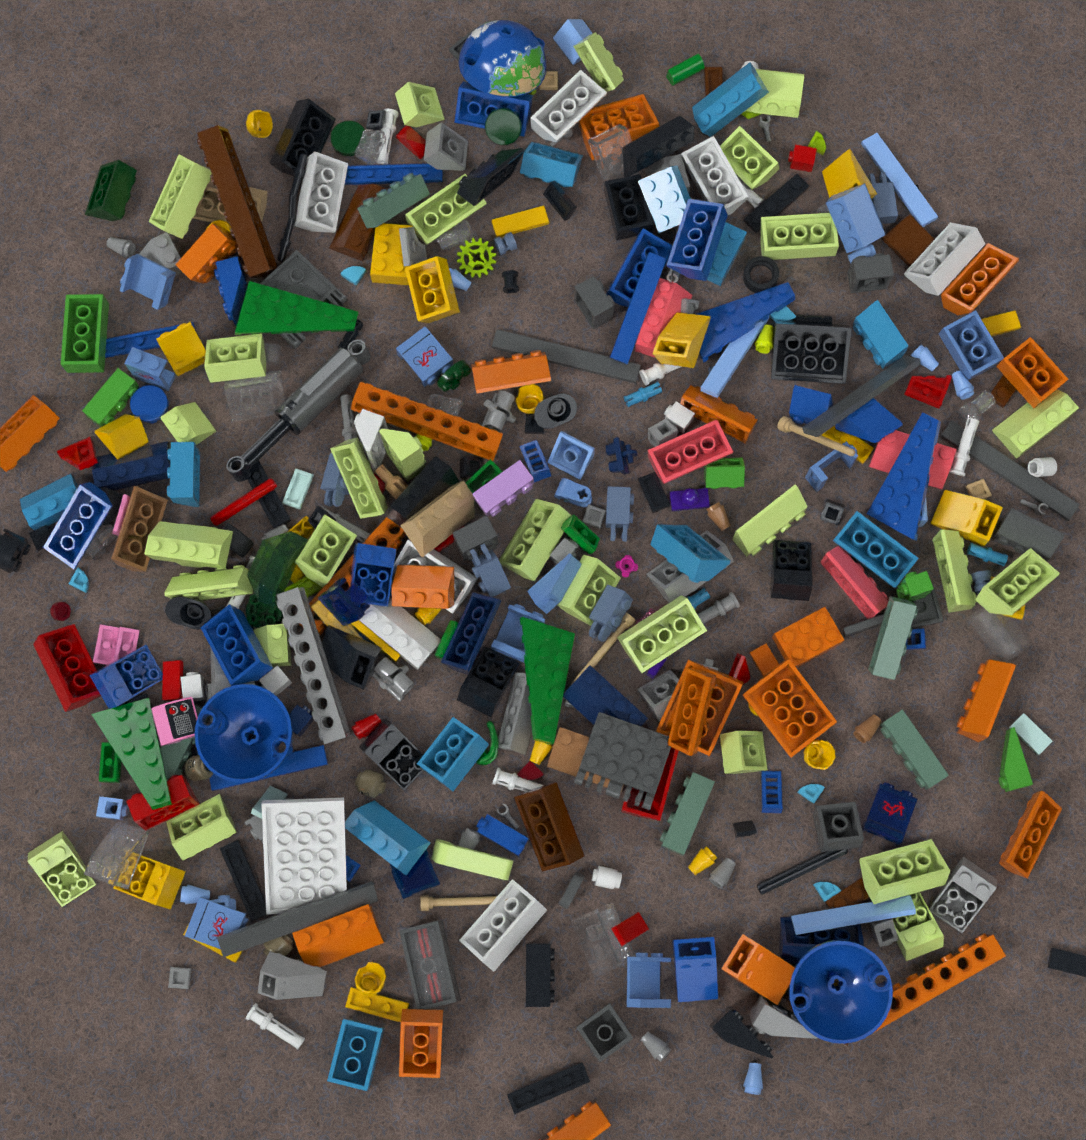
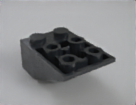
M774 540L770 585L771 598L809 601L813 587L811 543Z
M328 625L322 646L330 670L345 682L364 690L372 679L382 648Z
M485 646L460 687L457 701L492 717L520 663Z
M387 719L359 746L403 791L424 771L417 765L423 754Z
M725 1009L709 1025L724 1042L771 1059L774 1057L770 1053L772 1048L765 1041H759L756 1038L758 1033L750 1025L745 1026L741 1022L744 1018L734 1009Z

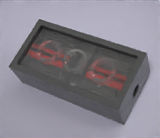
M443 920L399 930L417 1009L426 1010L461 1001Z

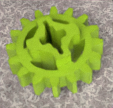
M472 238V243L466 240L465 247L460 245L462 252H457V256L461 257V259H458L457 263H462L459 269H465L464 275L471 273V278L478 275L480 279L482 273L488 276L487 270L493 271L491 264H496V261L492 259L496 257V253H491L494 247H488V241L483 244L482 238H479L478 242H475V239ZM479 246L476 250L470 249L471 247ZM485 251L488 253L489 261L484 259ZM464 255L469 258L468 265L465 264ZM473 255H480L481 261L473 262ZM479 266L483 268L481 270H473L475 267Z

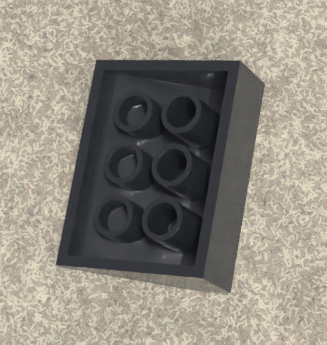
M774 321L771 379L846 384L851 327L849 325Z

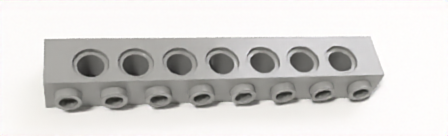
M297 587L277 594V606L283 613L284 618L282 622L290 635L288 641L296 654L294 656L295 663L300 667L302 673L300 678L307 689V700L312 704V716L314 721L318 723L320 740L327 744L351 736L304 587ZM293 605L298 609L296 615H293L291 612ZM299 624H302L304 628L301 634L297 631ZM305 642H307L310 647L308 652H305L303 650V645ZM310 661H313L316 665L314 671L309 668ZM317 679L320 680L322 684L319 690L315 687V681ZM322 698L327 700L326 708L321 706ZM328 717L333 719L332 727L327 724Z

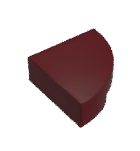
M529 761L517 775L526 780H536L541 778L544 773Z

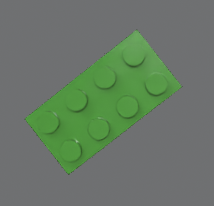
M103 294L66 295L61 366L67 373L104 372L109 303Z

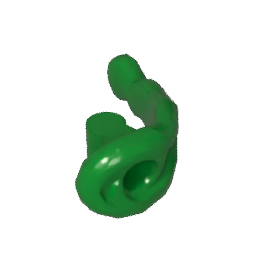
M492 721L487 722L491 736L490 751L485 749L480 759L476 761L477 765H488L497 757L499 741Z

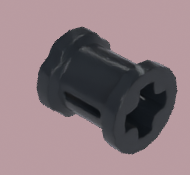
M508 270L502 273L505 286L503 287L504 293L519 292L517 271Z

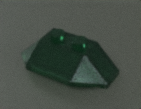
M289 531L262 541L247 574L259 602L273 609L277 608V594L285 591L297 565L295 561L308 539Z

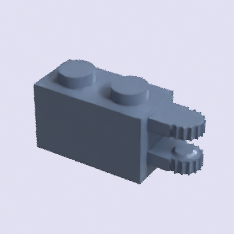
M885 172L880 173V183L875 182L873 173L869 174V181L877 193L872 198V202L881 224L895 223L898 212L893 182H887Z
M330 453L320 489L326 491L324 499L326 506L331 507L334 505L339 507L343 503L344 496L349 495V491L334 456Z
M608 486L606 528H611L610 541H615L616 539L615 528H622L621 539L627 542V529L629 528V523H633V512H630V505L634 504V494L630 493L631 487Z
M482 544L480 546L484 554L478 556L474 549L470 550L474 564L472 571L476 578L480 577L481 582L478 584L482 592H487L490 597H494L510 589L511 586L494 551H488L486 545Z
M607 584L589 616L593 621L589 630L590 637L595 638L598 635L599 641L605 642L611 631L615 633L633 601L625 591Z

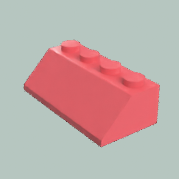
M659 278L636 342L635 352L655 357L653 351L658 336L677 312L681 313L682 299H692V294L677 283H671L666 279Z
M714 420L648 450V458L663 484L733 454V450L718 420Z
M895 430L893 433L882 438L881 441L876 442L869 467L889 473L910 434ZM939 443L935 445L928 486L943 489L954 460L955 448Z
M840 546L827 552L820 563L867 619L876 617L886 609L889 601L888 596L877 589L876 582L871 577H867L862 565L855 562L851 558L852 555Z

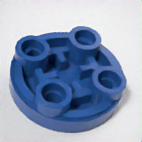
M154 385L140 387L133 393L130 400L132 413L140 417L141 421L147 423H156L161 419V416L167 413L169 407V400L164 391Z

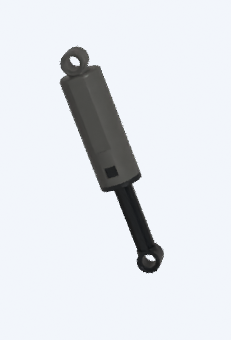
M362 340L350 342L348 350L339 348L274 411L279 420L241 457L234 456L228 460L227 469L236 481L243 482L247 480L251 475V467L289 430L299 435L362 374V365L368 363L371 358V354Z

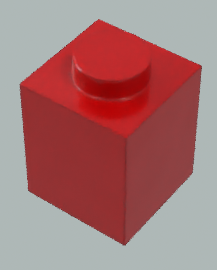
M795 144L794 150L789 152L788 162H791L790 169L812 172L817 148Z

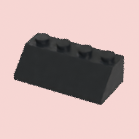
M309 98L296 101L270 164L279 171L294 176L293 172L295 167H297L300 154L307 155L308 157L313 152H322L336 118Z
M678 116L623 146L624 177L641 171L694 141V125L682 116Z
M517 148L501 150L496 155L492 154L487 162L483 161L478 169L474 168L467 177L464 176L460 180L457 194L473 206L477 205L512 176L525 150Z
M435 456L390 506L387 518L400 526L448 488L459 483L460 481L452 468Z

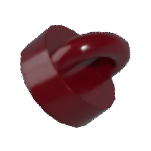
M56 602L52 605L50 613L54 620L65 621L70 617L71 608L65 602Z

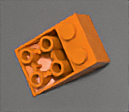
M742 934L721 969L729 976L778 1006L790 986L795 967Z

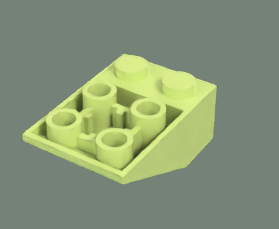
M63 831L28 853V863L61 907L96 885L74 846Z
M920 892L910 894L916 914L892 918L898 936L897 944L906 961L942 948L944 945V935Z

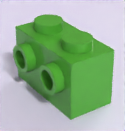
M743 457L721 458L705 466L704 480L706 488L744 487L745 465Z
M915 571L905 575V578L897 586V595L900 599L912 602L925 598L934 589L927 571L919 574Z

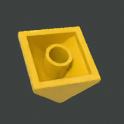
M128 414L115 419L94 432L117 460L149 442L140 417Z

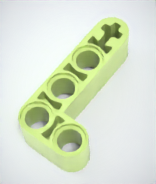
M436 839L431 859L436 863L503 880H509L513 860L457 846L440 839Z

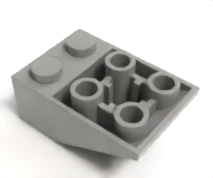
M963 857L950 874L946 885L942 887L929 910L944 922L963 933L996 890L998 879Z
M269 951L260 970L258 993L276 1000L322 996L327 971L317 966L305 964L300 960L285 957L281 953Z

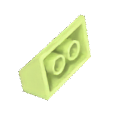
M595 32L573 47L594 82L608 92L615 89L624 80L622 77L623 73L614 64L612 54L604 47L602 37Z
M755 69L769 93L744 112L749 111L759 114L798 118L804 74Z
M740 126L720 145L735 174L751 190L766 183L780 169L778 162Z
M262 333L207 340L204 368L210 383L266 376L267 362Z
M324 515L295 563L306 577L324 587L332 578L357 535L327 515Z
M583 555L580 560L582 564L557 606L566 613L592 626L593 621L589 616L607 584L616 587L621 577L599 559Z
M220 794L166 821L171 843L182 860L193 857L200 851L210 848L214 844L237 833L234 822Z

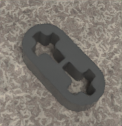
M576 871L559 903L560 906L565 909L569 908L585 875Z

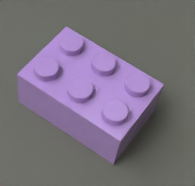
M519 460L472 495L487 517L490 515L494 517L502 511V506L505 504L509 506L514 503L520 493L526 494L532 490L534 478Z

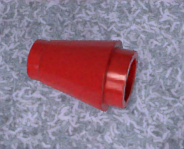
M375 713L354 722L355 725L351 728L360 740L362 738L365 739L382 722Z

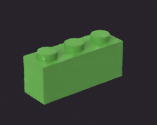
M117 368L82 412L102 427L114 421V416L118 411L121 412L125 408L127 400L132 397L139 385L134 379Z

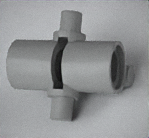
M500 390L498 394H494L492 401L489 399L485 400L484 406L488 408V411L481 426L501 432L505 421L514 423L516 417L512 415L510 409L515 396Z
M387 657L383 658L374 668L373 677L380 683V687L386 689L399 702L415 684L406 676V673L409 671L408 666L397 667Z

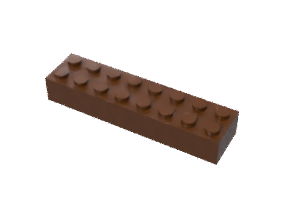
M216 125L198 132L199 138L197 143L200 149L204 151L206 166L210 167L212 173L210 178L213 185H216L218 189L217 197L225 208L223 213L225 219L230 222V233L233 239L237 241V252L244 260L243 268L245 273L249 277L254 278L271 274L278 266L228 129Z

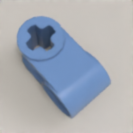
M561 478L554 495L557 499H564V502L580 507H588V504L592 503L591 491L588 487L569 479ZM586 494L587 497H583V499H580V496Z

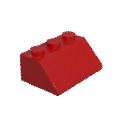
M174 775L168 779L171 805L152 810L141 792L132 795L131 799L126 801L136 824L144 830H148L199 805V801L187 779L182 775Z

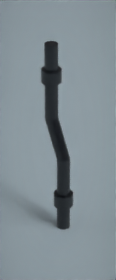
M300 154L297 167H295L293 172L294 180L289 195L288 221L283 239L281 238L279 244L280 251L277 261L280 262L285 261L287 249H290L291 245L290 238L296 218V197L301 178H304L305 174L304 167L307 155Z

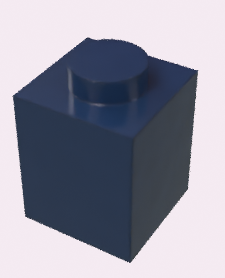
M296 705L289 714L293 732L299 737L302 736L314 721L312 711L305 705L302 708Z

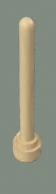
M783 416L778 422V430L782 432H794L848 456L855 455L854 449L821 435L815 437L805 434L803 428L795 425L791 418Z
M625 613L615 633L611 634L573 680L571 685L589 665L593 668L616 642L619 635L636 624L637 621L630 614Z
M421 895V911H429L434 906L490 905L497 896L433 898V896Z

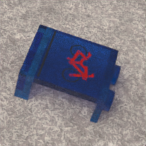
M884 782L876 787L877 793L867 820L863 822L862 830L893 843L901 844L918 798L913 797L914 794L909 791L902 790L900 792L895 790V786Z

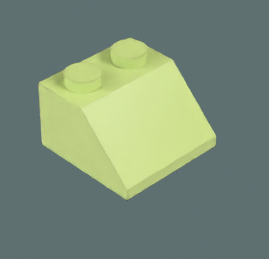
M407 82L395 93L404 125L420 127L444 120L434 87Z
M195 402L176 406L160 417L177 442H194L197 445L216 432Z
M283 624L266 625L253 630L273 667L277 665L279 667L291 666V649L288 641L290 635L288 629H285Z
M734 731L720 734L725 774L768 770L763 731Z

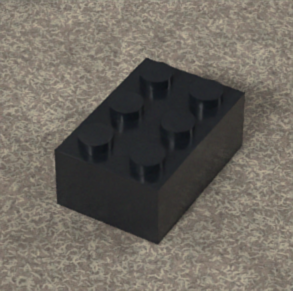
M641 174L604 182V193L616 240L635 237L643 228L652 233L653 222L650 210L638 182L642 180Z
M526 944V1007H550V1003H554L555 990H551V982H555V969H551V961H555V948H551V944Z

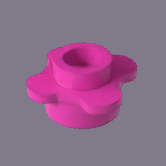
M626 555L615 564L616 568L622 572L623 577H629L631 572L638 570V565L634 563L630 555Z

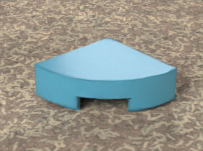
M352 266L346 268L340 274L343 278L357 285L367 271L363 267Z
M785 306L780 311L773 312L770 318L774 321L791 322L796 319V315Z
M78 567L68 584L87 593L89 580L85 572Z
M808 784L803 786L797 793L814 804L825 787L819 784Z
M830 882L813 884L824 902L841 892L838 886Z

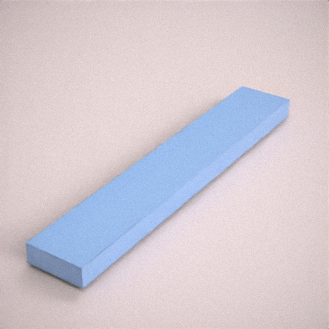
M875 133L863 140L861 145L881 173L885 172L887 181L893 182L894 191L915 220L922 227L937 220V214L879 134Z
M768 319L764 322L760 321L751 331L734 342L729 343L702 384V392L718 398Z
M908 895L877 904L868 902L793 915L791 919L795 934L798 935L916 914V909L911 896Z

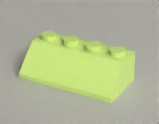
M178 155L149 222L161 230L183 239L184 235L188 232L191 219L196 214L199 201L204 196V190L211 181V170Z
M466 174L405 214L407 224L414 227L416 236L426 245L487 204L483 199L473 206L457 194L460 187L458 184L464 176L467 177Z
M830 213L761 217L762 256L772 260L836 256L839 247L838 235Z
M1056 390L1034 409L1027 402L992 431L1017 459L1071 417L1079 407L1066 393Z
M380 429L379 433L386 454L405 480L409 482L425 468L426 460L424 459L425 456L421 442L416 436L412 437L408 432Z
M358 437L346 440L330 448L360 519L384 514L388 508L385 497L381 493L378 481L372 472L370 462L366 458L363 445Z
M796 484L736 530L732 540L746 557L750 554L756 555L762 550L760 546L765 542L770 544L777 538L775 535L779 531L784 533L791 527L790 523L793 520L799 521L806 515L804 512L807 509V504Z
M535 499L499 559L500 564L523 578L535 581L564 533L561 529L562 524L572 515L558 504Z
M159 521L148 535L144 554L155 560L226 569L233 531Z
M940 530L932 540L948 612L972 609L977 601L975 600L976 594L972 592L971 588L972 576L967 570L968 558L963 552V537H960L959 531Z
M1030 548L987 583L975 600L989 613L1012 616L1058 577L1060 573Z
M237 565L233 569L228 570L217 568L214 572L201 570L197 571V574L192 575L191 573H180L179 576L172 577L165 590V596L170 599L180 596L209 600L253 594L252 571L245 568V566Z
M681 595L617 638L633 663L643 673L707 630L688 598Z
M932 839L866 856L859 860L864 887L873 904L946 885L950 874L949 867Z

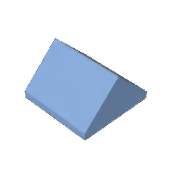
M567 19L553 39L572 65H575L581 59L573 46L592 34V32L582 19Z
M561 431L547 463L581 480L594 457L595 448Z

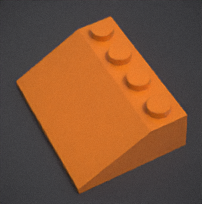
M644 94L594 107L578 122L591 160L623 152V146L660 127Z
M688 659L656 732L666 736L670 735L685 669L691 668L716 675L715 686L712 691L706 723L698 748L699 752L710 756L744 682Z
M790 659L781 662L742 694L790 758L837 723L836 719Z

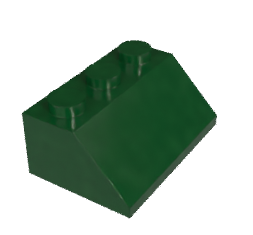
M120 160L101 165L85 215L108 221L122 219L125 215L126 203L131 197V188L136 181L135 175L137 170Z

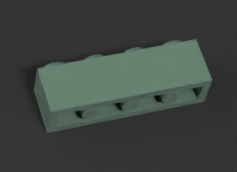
M407 174L403 177V181L390 184L388 190L383 189L376 193V197L364 200L363 205L358 207V211L366 228L378 227L430 195L422 175Z
M889 597L868 668L872 675L895 680L896 674L900 673L901 657L906 653L907 646L905 644L907 638L911 636V624L913 619H916L918 613L917 606L912 601Z
M195 705L198 717L202 708ZM209 716L206 718V725L210 719ZM195 737L161 747L167 781L174 775L180 776L183 774L182 767L192 756L191 749L193 745H196Z
M903 709L880 724L882 734L886 739L890 738L893 743V750L897 755L901 754L905 761L903 763L908 771H913L916 775L915 781L921 788L924 787L927 790L949 776Z
M694 772L691 776H686L683 786L686 787L683 794L679 793L675 802L678 805L675 813L671 812L667 823H670L668 831L663 830L659 841L663 842L661 847L684 856L715 781Z

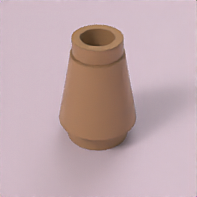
M720 502L706 509L707 515L721 531L731 526L724 505L721 506Z
M872 715L856 726L853 734L857 740L866 743L871 740L882 721L878 716Z

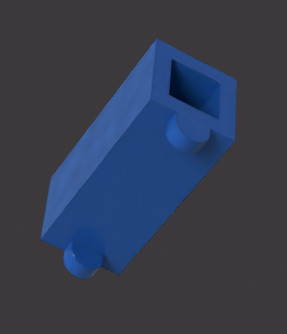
M488 814L485 818L481 817L476 826L479 828L477 831L479 834L518 857L529 840L526 836Z

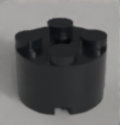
M4 529L2 531L5 533L3 535L0 534V569L8 573L18 572L22 565L20 560L23 555L26 556L29 553L31 545L28 544L27 538Z

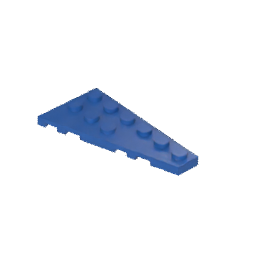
M787 282L695 314L711 317L699 352L703 363L713 353H719L722 351V347L751 331L757 323L767 320L770 314L780 311L793 302L795 294L789 283Z
M923 412L867 512L869 516L917 541L918 537L917 531L921 523L922 506L925 503L930 478V467L934 459V447L937 444L941 425L939 420Z

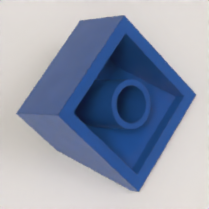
M795 385L789 410L790 418L796 424H808L833 406L832 396L828 393Z

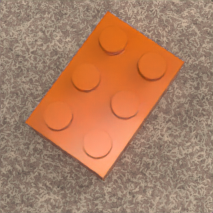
M211 224L175 265L191 281L203 284L205 282L208 283L214 277V269H217L216 262L225 260L237 252V241L233 239L231 233L226 228Z
M1031 337L996 366L1033 409L1069 380Z
M826 607L785 627L772 636L784 660L790 659L796 668L844 642L843 636Z
M402 1009L399 1077L440 1078L443 1010Z

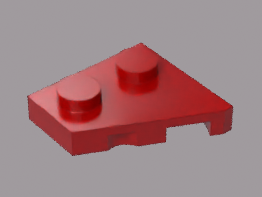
M946 375L945 378L912 376L904 395L939 409L952 376Z
M91 437L57 451L61 459L80 471L98 463L94 442Z

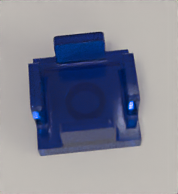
M344 577L337 580L327 591L318 597L343 627L360 620L365 615L364 612L370 607L368 603L360 606L368 596L357 583H353L346 591L341 588L346 581Z
M427 849L407 875L390 864L392 875L403 900L441 885Z

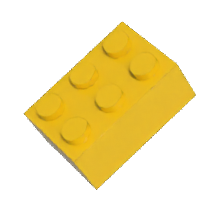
M383 223L375 228L370 271L372 283L409 285L405 267L408 266L403 264L399 229L413 226Z
M436 256L405 267L419 322L431 323L460 313L447 259Z

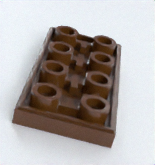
M910 214L882 238L909 267L935 240Z

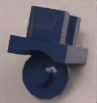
M619 437L613 438L614 442L605 445L607 455H616L617 460L608 463L609 470L612 473L630 474L628 464L634 463L633 457H636L638 452L637 450H632L630 444L625 445L624 441H620Z

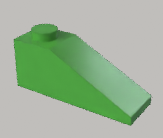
M1015 727L1006 730L1000 767L1001 777H999V784L1002 789H1005V792L1033 785Z

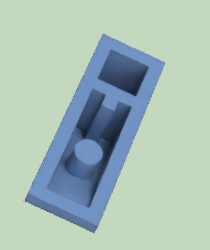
M569 553L527 591L534 603L546 614L561 602L580 569L581 562Z

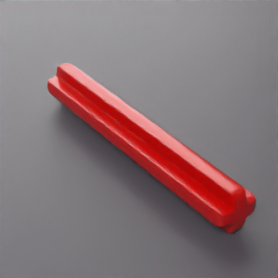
M272 478L268 479L211 516L212 523L218 526L274 490L277 484Z

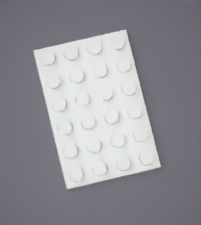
M344 797L262 800L266 915L282 914L346 891Z

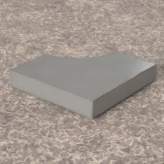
M414 227L400 228L399 233L404 266H411L427 260L425 244L418 240Z

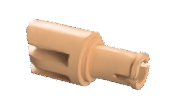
M383 464L374 472L386 483L385 489L395 499L408 487L399 475L393 476Z

